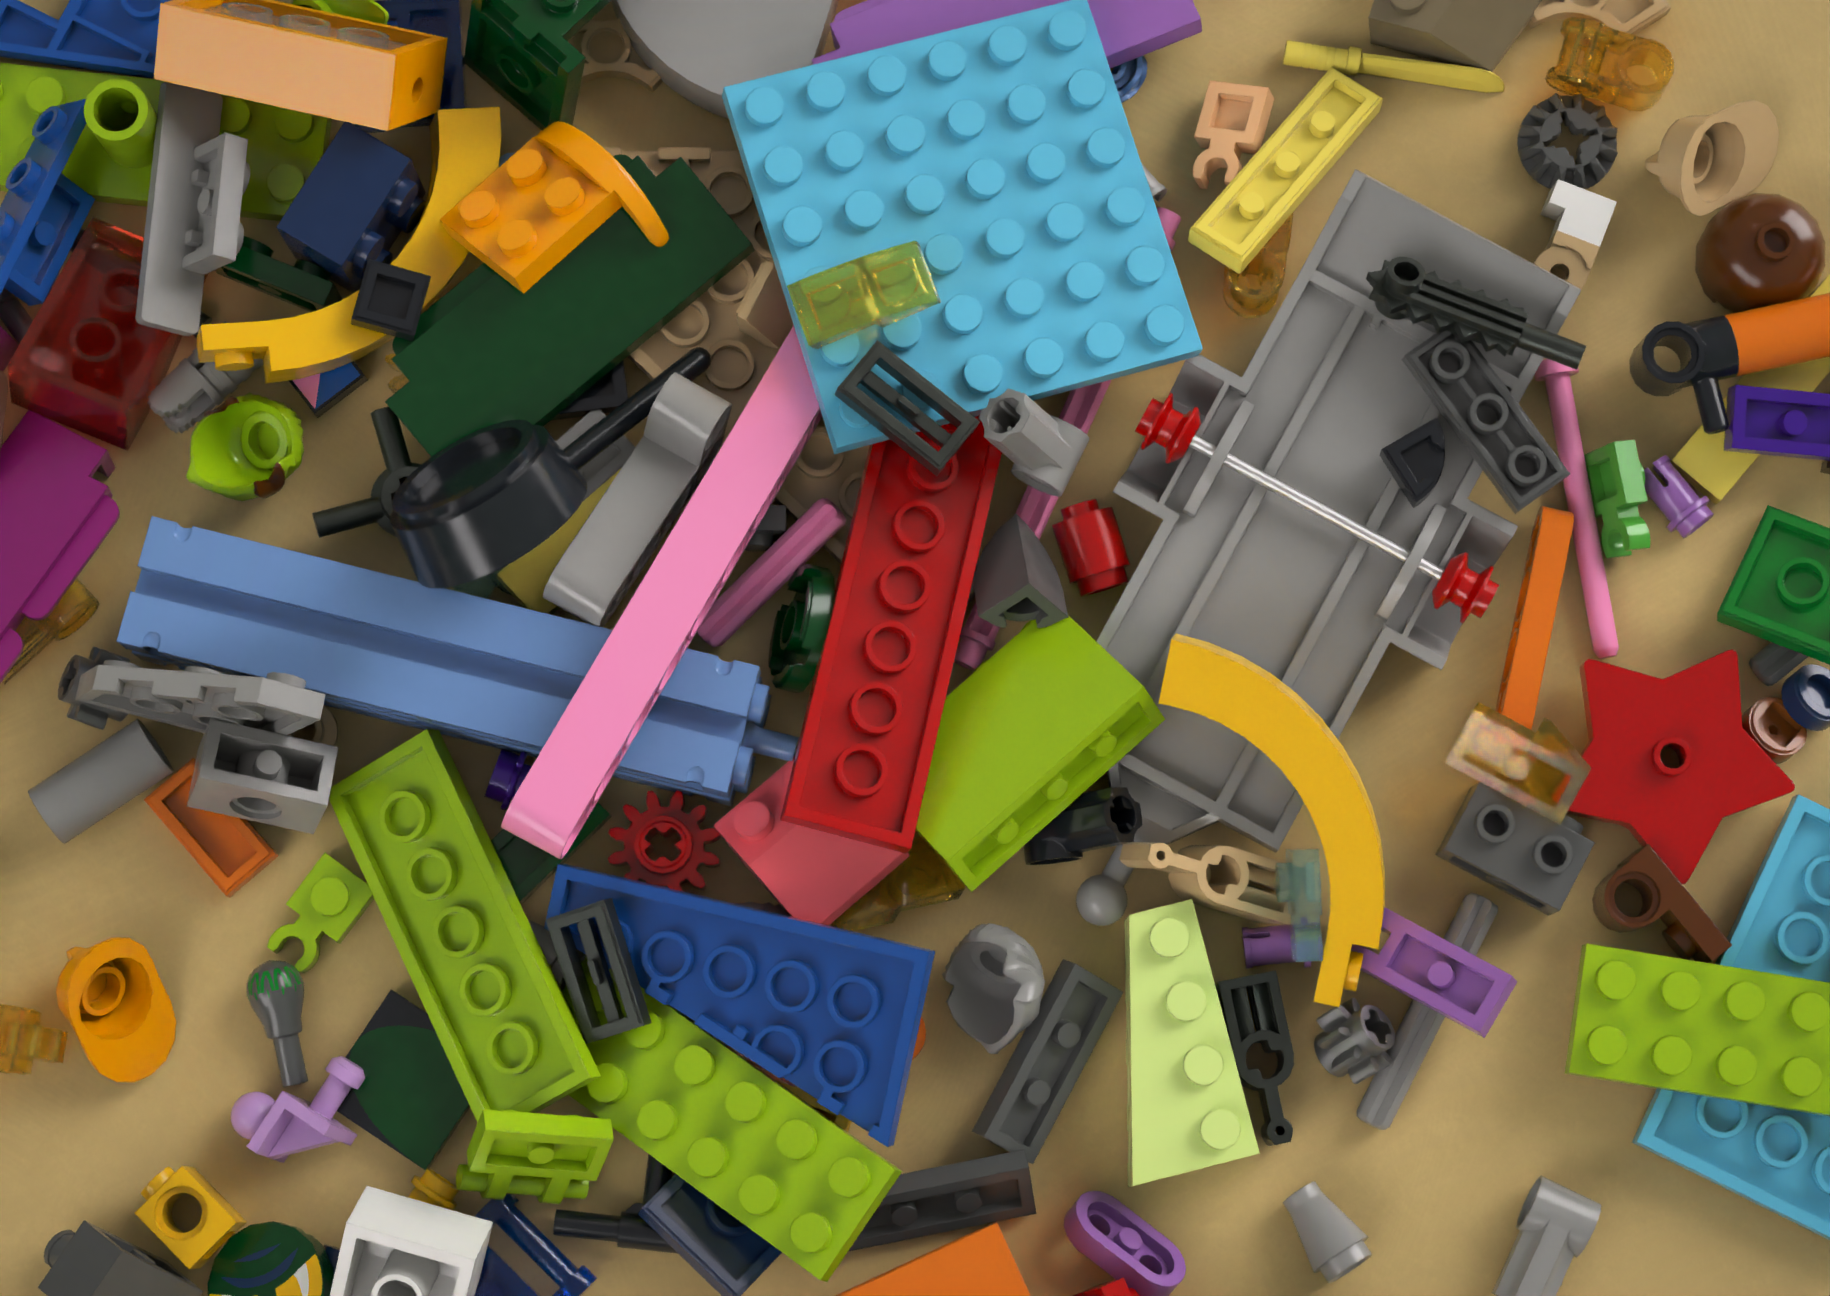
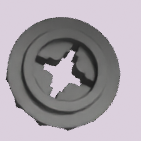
M1555 93L1550 98L1534 105L1524 118L1517 140L1519 157L1528 174L1538 183L1549 189L1554 186L1558 179L1577 187L1588 189L1602 180L1614 163L1618 154L1616 139L1618 128L1613 126L1607 117L1605 106L1593 104L1586 100L1582 93L1574 96H1560ZM1563 121L1565 126L1569 127L1572 135L1582 134L1583 137L1589 136L1577 148L1575 162L1573 156L1569 155L1566 147L1555 148L1554 145L1544 147L1559 137Z

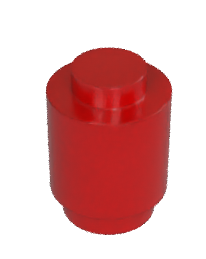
M1091 499L1061 509L1063 521L1052 525L1069 583L1077 584L1080 597L1096 594L1128 583L1129 580L1125 567L1130 565V561L1113 507L1100 509L1097 499Z

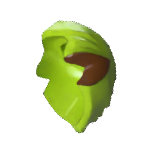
M252 393L244 396L229 397L216 409L206 411L204 417L196 424L191 435L190 465L186 478L190 483L238 501L270 497L282 489L285 479L294 473L302 462L304 453L302 420L296 416V412L292 408H287L284 403H278L267 397L253 395Z

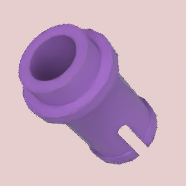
M1664 455L1653 462V469L1667 486L1664 487L1647 467L1644 470L1645 491L1670 521L1666 528L1670 532L1677 530L1683 538H1686L1714 515L1707 507L1711 500L1707 496L1700 498L1672 465L1670 458Z
M1306 916L1299 917V923L1257 928L1242 927L1246 969L1253 968V966L1302 961L1304 962V968L1311 967V961L1322 960L1323 946L1319 921L1307 922Z

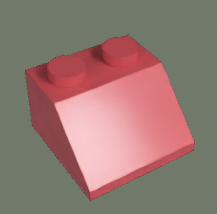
M794 756L793 761H788L713 826L739 860L790 917L829 926L910 855L908 852L905 854L781 821L780 817L795 759Z

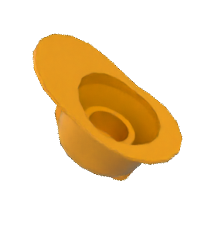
M111 937L88 948L76 946L66 951L69 961L65 964L58 977L56 987L57 1003L65 1018L72 1025L88 1060L99 1074L115 1082H136L152 1075L166 1061L174 1044L176 1018L172 1002L157 973L153 959L146 948L129 937Z

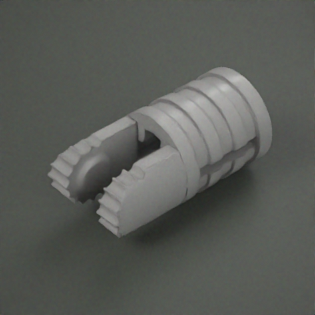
M196 347L187 359L184 358L161 381L160 385L155 386L156 388L148 396L149 401L147 403L155 414H158L166 422L165 424L171 431L182 434L185 430L188 431L190 427H194V424L204 417L206 411H210L215 406L220 405L229 393L232 394L242 381H246L254 370L259 369L263 365V360L254 359V366L249 369L219 371L215 369V362L199 363Z

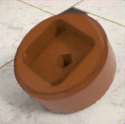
M1762 698L1742 715V728L1776 764L1790 759L1806 742L1807 729L1792 719L1785 709L1781 698Z

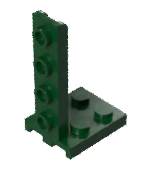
M472 0L464 63L541 130L557 121L573 125L586 57L572 46L568 40L611 0Z

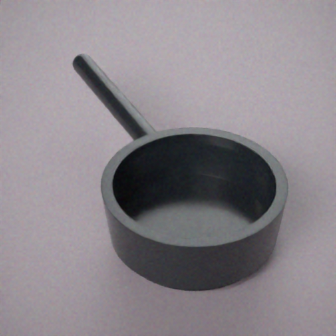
M702 347L690 350L563 450L543 426L533 425L526 420H508L479 429L455 441L425 461L406 478L396 491L392 500L393 509L390 514V523L418 582L428 588H447L471 582L514 562L548 539L575 513L586 495L587 482L579 470L649 415L657 395L674 372L690 381H693L705 372L711 365L710 353Z

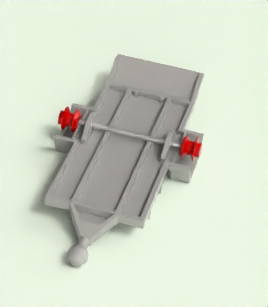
M1356 169L1243 376L1241 377L1199 354L1196 357L1185 360L1164 403L1154 398L1151 400L1135 430L1136 433L1144 436L1145 439L1129 468L1118 481L1113 493L1160 517L1163 521L1096 641L1145 687L1165 718L1157 728L1107 771L1109 788L1127 787L1134 801L1140 803L1142 826L1137 829L1134 842L1165 843L1168 845L1220 822L1276 853L1304 803L1298 791L1282 770L1246 738L1223 724L1200 714L1158 704L1171 639L1176 633L1217 645L1246 658L1270 672L1296 692L1323 719L1338 739L1390 643L1442 670L1448 659L1451 644L1461 625L1470 613L1481 618L1499 587V584L1489 578L1493 572V566L1514 536L1518 526L1468 499L1483 470L1402 361L1404 355L1437 333L1434 326L1423 321L1413 324L1409 316L1404 319L1395 320L1382 315L1377 310L1375 301L1369 299L1373 287L1366 280L1368 272L1380 271L1384 260L1390 262L1397 257H1409L1418 261L1423 266L1426 274L1435 271L1441 280L1449 283L1459 280L1465 289L1473 292L1483 289L1488 298L1496 301L1507 298L1512 307H1524V311L1529 313L1526 323L1554 334H1558L1581 292L1580 288ZM1473 341L1519 404L1544 357L1518 347L1515 348L1512 356L1507 354L1504 357L1496 349L1486 352L1482 344ZM1488 406L1477 408L1476 414L1482 423L1487 425L1496 423L1497 416L1492 408ZM1437 418L1445 437L1444 467L1437 485L1431 494L1421 504L1413 508L1380 457L1381 449ZM1123 844L1116 846L1102 874L1086 879L1078 889L1076 896L1078 911L1087 922L1093 925L1106 926L1113 924L1123 916L1126 910L1128 899L1124 885L1134 868L1127 867L1119 860Z

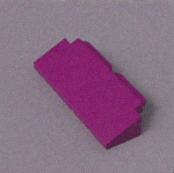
M31 409L26 412L1 446L0 683L23 652V641L19 634L15 632L25 616L32 620H43L52 613L117 523L120 515L119 508L112 499L113 495L109 487L92 478L96 471L108 478L114 471L115 465L108 451Z

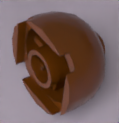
M1755 193L1728 203L1708 222L1696 246L1695 271L1707 297L1713 303L1718 301L1725 309L1733 313L1809 297L1815 291L1823 273L1826 242L1817 220L1801 204L1779 194Z

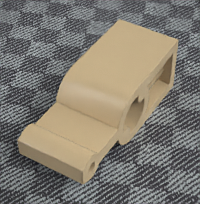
M1132 842L1123 844L1119 858L1124 865L1130 868L1158 869L1168 872L1171 888L1183 900L1192 899L1196 905L1264 924L1290 925L1303 868L1235 847L1222 845H1189L1181 848L1177 853H1173L1171 848L1165 843ZM1208 865H1210L1211 869V880L1209 883L1206 879V869ZM1274 889L1282 890V895L1273 894Z

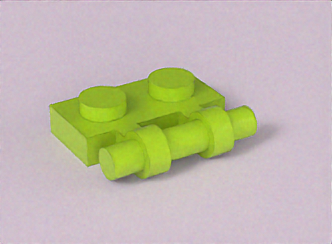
M483 1109L467 1149L468 1164H459L457 1168L456 1188L462 1191L480 1192L482 1199L503 1200L506 1194L537 1196L539 1203L560 1204L563 1198L586 1199L589 1181L597 1180L614 1140L611 1119Z

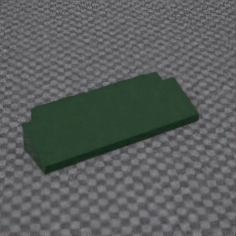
M622 154L613 156L632 176L663 222L669 235V240L664 246L657 247L650 243L630 215L621 207L524 294L483 263L421 314L414 341L398 337L394 338L392 348L396 356L391 360L409 382L385 402L431 457L455 441L479 429L503 421L526 420L533 425H546L755 251L752 243L682 157L678 158L656 177L639 155L633 160L629 156Z

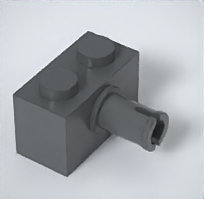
M85 1220L76 1233L72 1230H64L54 1235L48 1242L44 1251V1260L51 1269L38 1286L47 1296H201L203 1293L199 1287L166 1260Z

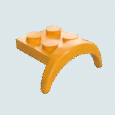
M559 121L551 123L537 133L440 219L449 236L523 294L621 207L630 215L649 242L654 246L662 247L669 240L668 232L656 210L625 168L590 136L568 123Z

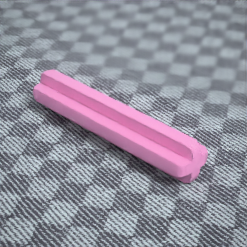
M827 498L817 500L713 603L697 630L699 636L712 647L723 645L792 577L797 568L804 565L845 525L846 518L842 511Z

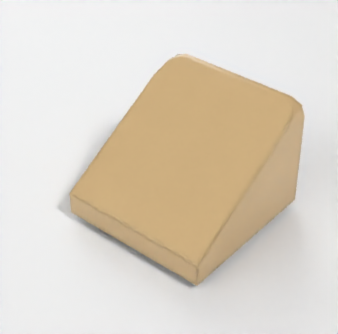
M766 260L765 263H761L736 311L739 331L774 348H780L791 331L793 322L775 264Z

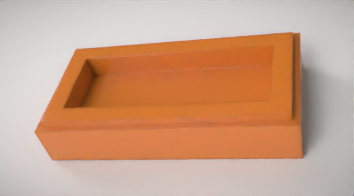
M192 758L147 796L144 801L220 890L230 898L279 855L249 820L187 807L196 761L195 758Z

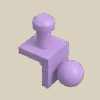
M343 1056L332 1058L325 1068L330 1074L312 1102L284 1091L280 1093L276 1101L271 1096L262 1092L246 1093L238 1098L232 1107V1126L241 1137L250 1140L246 1146L256 1154L282 1163L291 1154L337 1142L351 1146L357 1134L334 1119L333 1116L351 1088L356 1090L360 1088L365 1080L364 1070Z

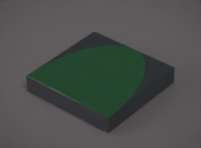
M390 990L345 1057L364 1070L365 1080L358 1090L351 1088L337 1112L426 1170L430 1168L470 1106L427 1012L397 992Z

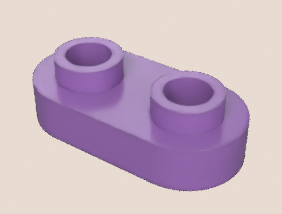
M1100 1191L1086 1192L1078 1198L1066 1213L1064 1229L1073 1246L1113 1278L1119 1279L1124 1277L1128 1288H1134L1140 1296H1169L1183 1280L1186 1265L1179 1249L1168 1238L1113 1196Z

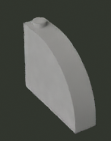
M611 0L616 17L620 19L634 50L650 69L653 68L659 74L661 80L691 103L713 114L729 119L722 99L723 88L813 65L812 59L821 56L830 31V23L833 21L839 0Z

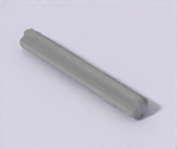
M1475 893L1466 895L1443 939L1476 956L1498 913V906L1481 895ZM1414 999L1412 1000L1395 1033L1394 1045L1386 1051L1393 1062L1374 1075L1357 1109V1117L1360 1120L1380 1130H1386L1390 1127L1445 1016Z

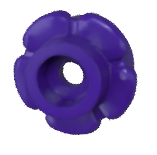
M502 749L484 797L502 803L501 810L508 809L510 801L514 798L532 767L525 764L527 758L526 751H521L520 755Z

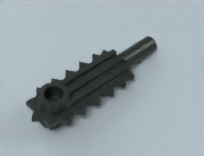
M1397 257L1390 262L1384 260L1380 271L1368 272L1366 280L1373 287L1369 299L1375 301L1377 310L1385 317L1399 320L1409 316L1413 324L1423 321L1433 325L1437 334L1449 331L1457 334L1461 343L1468 340L1480 343L1486 352L1496 349L1504 357L1507 354L1512 356L1515 348L1518 347L1577 370L1586 345L1526 323L1529 313L1524 311V307H1512L1507 298L1496 301L1488 298L1483 289L1473 292L1463 288L1459 280L1449 283L1439 279L1435 271L1426 274L1423 266L1418 261L1409 257Z

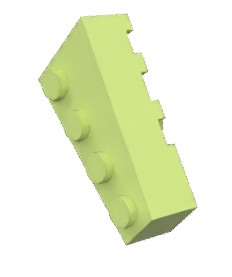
M1189 899L1130 914L1124 920L1128 1187L1260 1154L1193 900Z

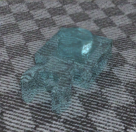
M1311 847L1285 849L1286 863H1276L1275 887L1277 901L1288 902V914L1291 917V958L1296 960V962L1323 961L1320 927L1322 902L1319 849Z

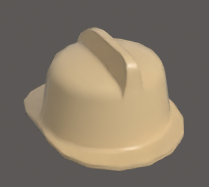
M1756 100L1738 102L1713 114L1692 115L1678 119L1665 133L1659 152L1646 159V169L1659 176L1661 185L1669 194L1681 198L1683 205L1689 213L1696 216L1709 214L1717 208L1746 196L1756 189L1770 172L1777 154L1779 141L1776 116L1768 105Z

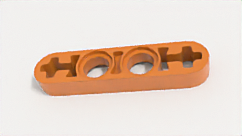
M1541 506L1538 510L1529 543L1490 737V744L1493 746L1524 752L1534 721L1574 522V513L1545 506Z

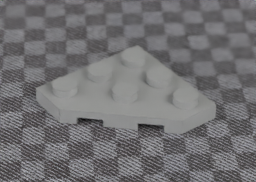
M105 660L103 665L98 664L81 674L75 700L205 733L209 720L212 718L289 735L321 719L326 694L305 689L306 681L304 679L286 673L271 672L264 678L227 675L199 666H187L184 671L142 668L133 663L120 660Z

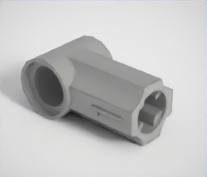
M1009 388L1002 395L990 398L987 408L982 409L979 420L983 423L985 429L984 438L1014 462L1011 473L1016 478L1046 494L1056 497L1062 496L1090 438L1086 433L1060 418L1047 414L1025 393Z
M1543 1176L1538 1177L1520 1211L1516 1228L1520 1231L1492 1294L1496 1296H1556L1573 1256L1578 1257L1582 1253L1595 1229L1601 1212V1204Z

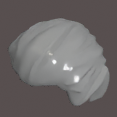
M988 923L978 925L973 930H970L963 940L959 942V945L955 947L950 961L946 965V971L942 974L943 979L953 985L946 1002L958 1026L969 1036L979 1041L989 1054H998L1020 1032L1029 1027L1038 1016L1045 984L1043 969L1034 948L1008 927Z

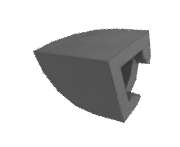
M1015 514L996 531L983 549L976 566L974 594L978 617L1002 628L1007 626L1006 620L1020 622L1036 619L1037 628L1047 627L1068 617L1063 588L1057 570L1046 549L1032 529Z

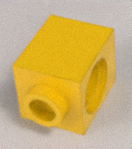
M168 1166L157 1174L141 1191L140 1194L147 1201L135 1212L138 1218L188 1269H200L226 1244L230 1237L234 1236L247 1223L227 1200L191 1166H181L176 1172ZM185 1194L194 1196L199 1201L202 1209L200 1222L194 1229L188 1232L180 1230L172 1219L174 1203Z

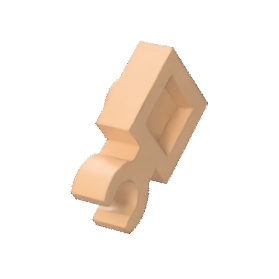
M1209 81L1194 135L1200 148H1207L1196 158L1193 165V177L1200 189L1208 188L1210 176L1220 168L1227 169L1224 182L1228 186L1243 169L1240 163L1241 154H1256L1261 148L1274 102V97L1269 87Z

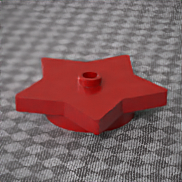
M1733 649L1720 653L1665 679L1593 659H1588L1580 665L1589 741L1550 800L1549 807L1551 810L1613 823L1627 828L1642 847L1649 844L1680 883L1684 885L1691 877L1722 818L1794 791L1795 784L1742 728L1738 655ZM1665 745L1676 752L1679 759L1678 768H1669L1662 763L1660 753Z

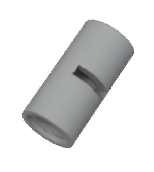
M136 719L28 790V793L46 824L56 837L65 844L173 773L174 770L151 733L139 719Z

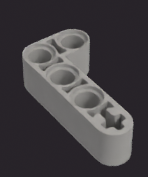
M676 372L668 378L651 407L643 437L557 563L544 588V599L591 625L605 626L716 457L722 444L732 409L730 402Z

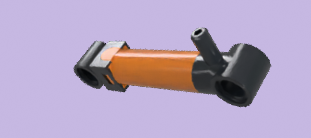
M1830 293L1685 324L1679 321L1664 322L1655 326L1633 349L1629 360L1630 374L1640 389L1654 396H1669L1679 392L1682 388L1693 386L1704 432L1709 435L1724 432L1728 429L1729 422L1718 380L1830 357ZM1665 346L1672 349L1680 360V370L1678 372H1668L1659 367L1654 359L1655 347Z

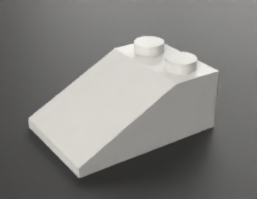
M366 1186L345 1225L330 1296H475L493 1222Z

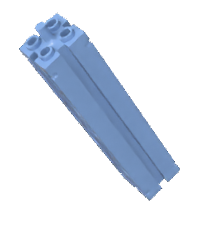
M151 516L138 562L141 572L135 592L130 591L116 641L126 649L132 650L131 653L143 661L163 666L174 664L181 670H185L187 666H199L227 675L264 678L271 672L294 675L306 681L305 689L326 694L325 706L421 730H439L441 735L505 749L521 754V751H526L527 756L537 758L610 636L612 629L446 588H428L422 586L417 581L195 526L183 528L177 522ZM687 648L612 777L671 792L681 791L683 795L691 797L693 795H702L708 801L732 806L736 791L745 794L748 792L756 761V756H753V753L785 761H793L799 737L764 729L772 695L769 694L770 686L763 685L762 677H760V666L737 660L726 662L719 659L717 655Z

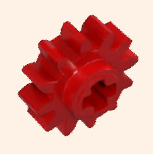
M648 791L646 796L648 810L643 813H639L632 805L625 804L623 811L631 825L628 829L622 827L609 829L608 833L615 841L624 843L623 851H616L608 857L610 865L615 867L629 865L631 870L623 878L643 881L683 891L681 888L682 884L690 882L694 888L704 891L707 888L702 875L698 873V870L702 865L708 868L719 867L721 863L715 854L705 851V845L718 841L721 835L715 828H706L704 830L699 828V824L707 816V808L704 805H699L693 808L689 814L683 812L685 799L681 791H676L673 794L668 807L661 806L656 793ZM659 833L667 839L675 833L681 837V840L674 844L680 852L675 860L670 861L668 858L661 856L654 862L648 857L649 854L655 851L652 844L649 843L655 835Z

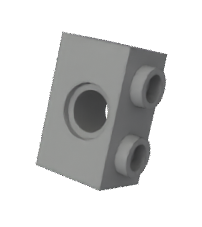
M210 718L198 747L187 807L314 834L328 806L338 747Z

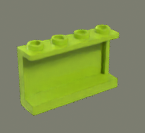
M1069 615L1061 621L1042 628H1037L1036 619L1030 620L1016 636L990 659L981 663L973 674L946 697L916 831L939 854L956 877L973 892L1157 728L1165 718L1145 687Z

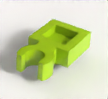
M324 853L286 903L287 906L300 914L299 918L294 924H287L278 928L271 935L267 948L278 953L288 940L299 938L304 944V953L294 967L302 973L309 971L319 959V941L324 934L341 944L372 903L374 897L368 884L330 855Z

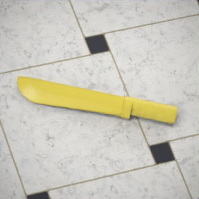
M1287 40L1285 44L1283 64L1288 66L1328 71L1333 67L1346 75L1357 76V73L1485 93L1504 92L1502 79L1495 73L1482 68L1361 53L1362 48L1349 46L1348 49L1291 40Z

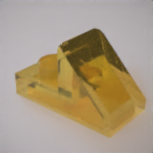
M1480 702L1474 707L1445 762L1560 825L1591 770L1590 765L1552 721L1544 717L1538 730L1534 732Z

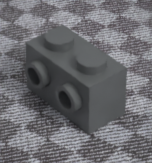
M1492 779L1490 785L1479 781L1469 789L1435 855L1548 916L1560 911L1595 842L1580 835L1584 827L1573 818L1555 810H1549L1545 816L1524 805L1527 796L1515 787L1496 779Z

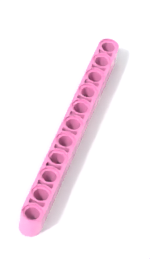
M794 325L505 813L501 828L560 860L567 854L822 418Z

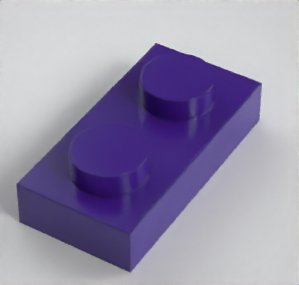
M1734 385L1728 388L1726 414L1729 427L1725 431L1724 451L1830 461V394Z

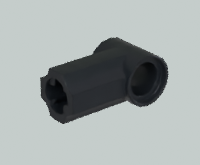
M1110 787L1082 793L1024 845L1026 865H1045L1082 859L1083 852L1134 842L1135 833L1142 826L1140 803L1134 801L1127 787Z

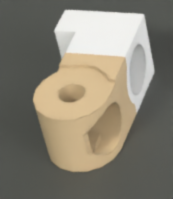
M1558 179L1549 191L1540 214L1555 220L1556 223L1545 251L1539 254L1533 264L1582 290L1617 202Z

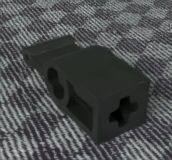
M1276 970L1219 981L1215 986L1241 1084L1243 1087L1258 1091L1265 1121L1261 1127V1137L1268 1146L1291 1142L1293 1128L1291 1123L1283 1116L1277 1086L1281 1085L1290 1076L1294 1066V1053ZM1253 1043H1261L1265 1053L1275 1052L1277 1056L1278 1066L1275 1073L1269 1079H1262L1259 1069H1248L1246 1065V1053Z

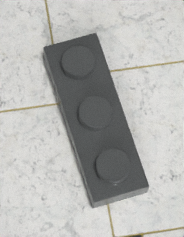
M1063 959L1041 1000L1038 1016L1022 1035L972 1132L1008 1152L1025 1149L1027 1161L1033 1164L1123 992L1079 965Z
M1025 1149L900 1174L849 1251L1036 1214Z

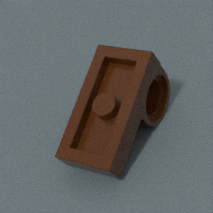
M1649 844L1630 854L1617 865L1615 870L1603 878L1595 888L1592 898L1593 911L1599 922L1610 930L1619 933L1632 932L1660 918L1667 926L1662 931V935L1672 950L1682 959L1690 960L1693 958L1695 961L1705 963L1713 962L1732 946ZM1620 883L1633 885L1642 896L1643 905L1641 912L1636 917L1624 915L1615 904L1614 895Z

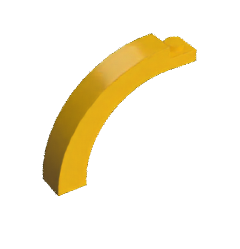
M500 107L437 110L429 125L431 171L426 205L413 236L399 255L389 264L431 276L421 314L437 300L455 276L469 252L449 236L440 219L499 168L501 148ZM358 290L339 302L295 317L267 321L201 325L196 340L199 363L215 362V369L219 371L249 369L254 366V359H263L265 384L297 380L331 371L364 357L391 341L395 336L351 325L353 311L359 294Z
M1176 633L1171 639L1158 704L1200 714L1223 724L1246 738L1282 770L1298 791L1311 814L1323 846L1330 884V916L1327 938L1313 1002L1339 1007L1343 989L1356 992L1364 953L1351 951L1352 944L1379 949L1385 906V869L1381 838L1371 802L1359 773L1344 747L1323 719L1282 681L1236 653L1212 643Z

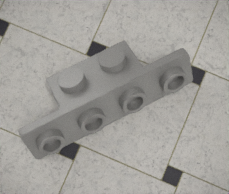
M164 82L160 86L135 319L141 325L189 337L199 331L205 274L236 261V255L239 253L243 243L244 228L240 222L242 195L246 191L250 179V167L246 162L248 139L226 132L219 135L223 103L220 94Z

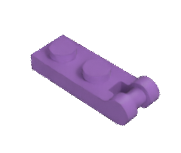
M1384 907L1381 932L1387 933L1390 936L1379 955L1370 951L1369 947L1352 944L1351 951L1364 953L1360 971L1367 973L1485 1038L1517 984L1515 978Z

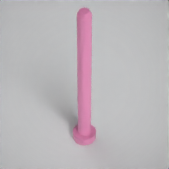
M1544 359L1534 377L1535 381H1545L1558 456L1570 473L1563 480L1568 512L1574 513L1572 534L1593 651L1599 659L1610 658L1617 655L1619 644L1570 376L1579 373V369L1577 368L1576 370L1550 359Z

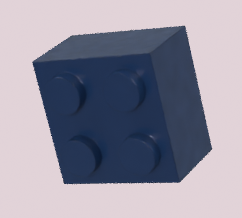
M344 122L280 220L277 229L295 259H302L320 266L331 274L330 280L355 293L360 290L368 259L386 264L391 263L393 254L389 250L401 231L409 233L419 222L426 205V201L422 199L426 192L410 158L355 125Z

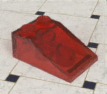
M93 217L7 365L11 403L128 451L151 410L150 405L147 403L149 401L148 396L156 388L155 386L160 385L161 381L166 377L183 335L137 323L135 316L144 237ZM208 273L204 276V283L206 281Z

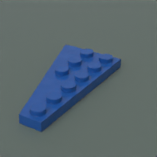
M568 864L557 865L546 919L612 898L639 985L645 989V993L662 1004H669L695 1021V1025L778 1078H785L816 1098L817 1103L836 1115H843L868 1131L869 1136L886 1147L894 1145L934 960V950ZM593 917L592 919L600 940V944L608 965V969H612L596 918ZM545 921L544 928L549 931L547 923ZM577 924L569 925L576 949L586 954Z

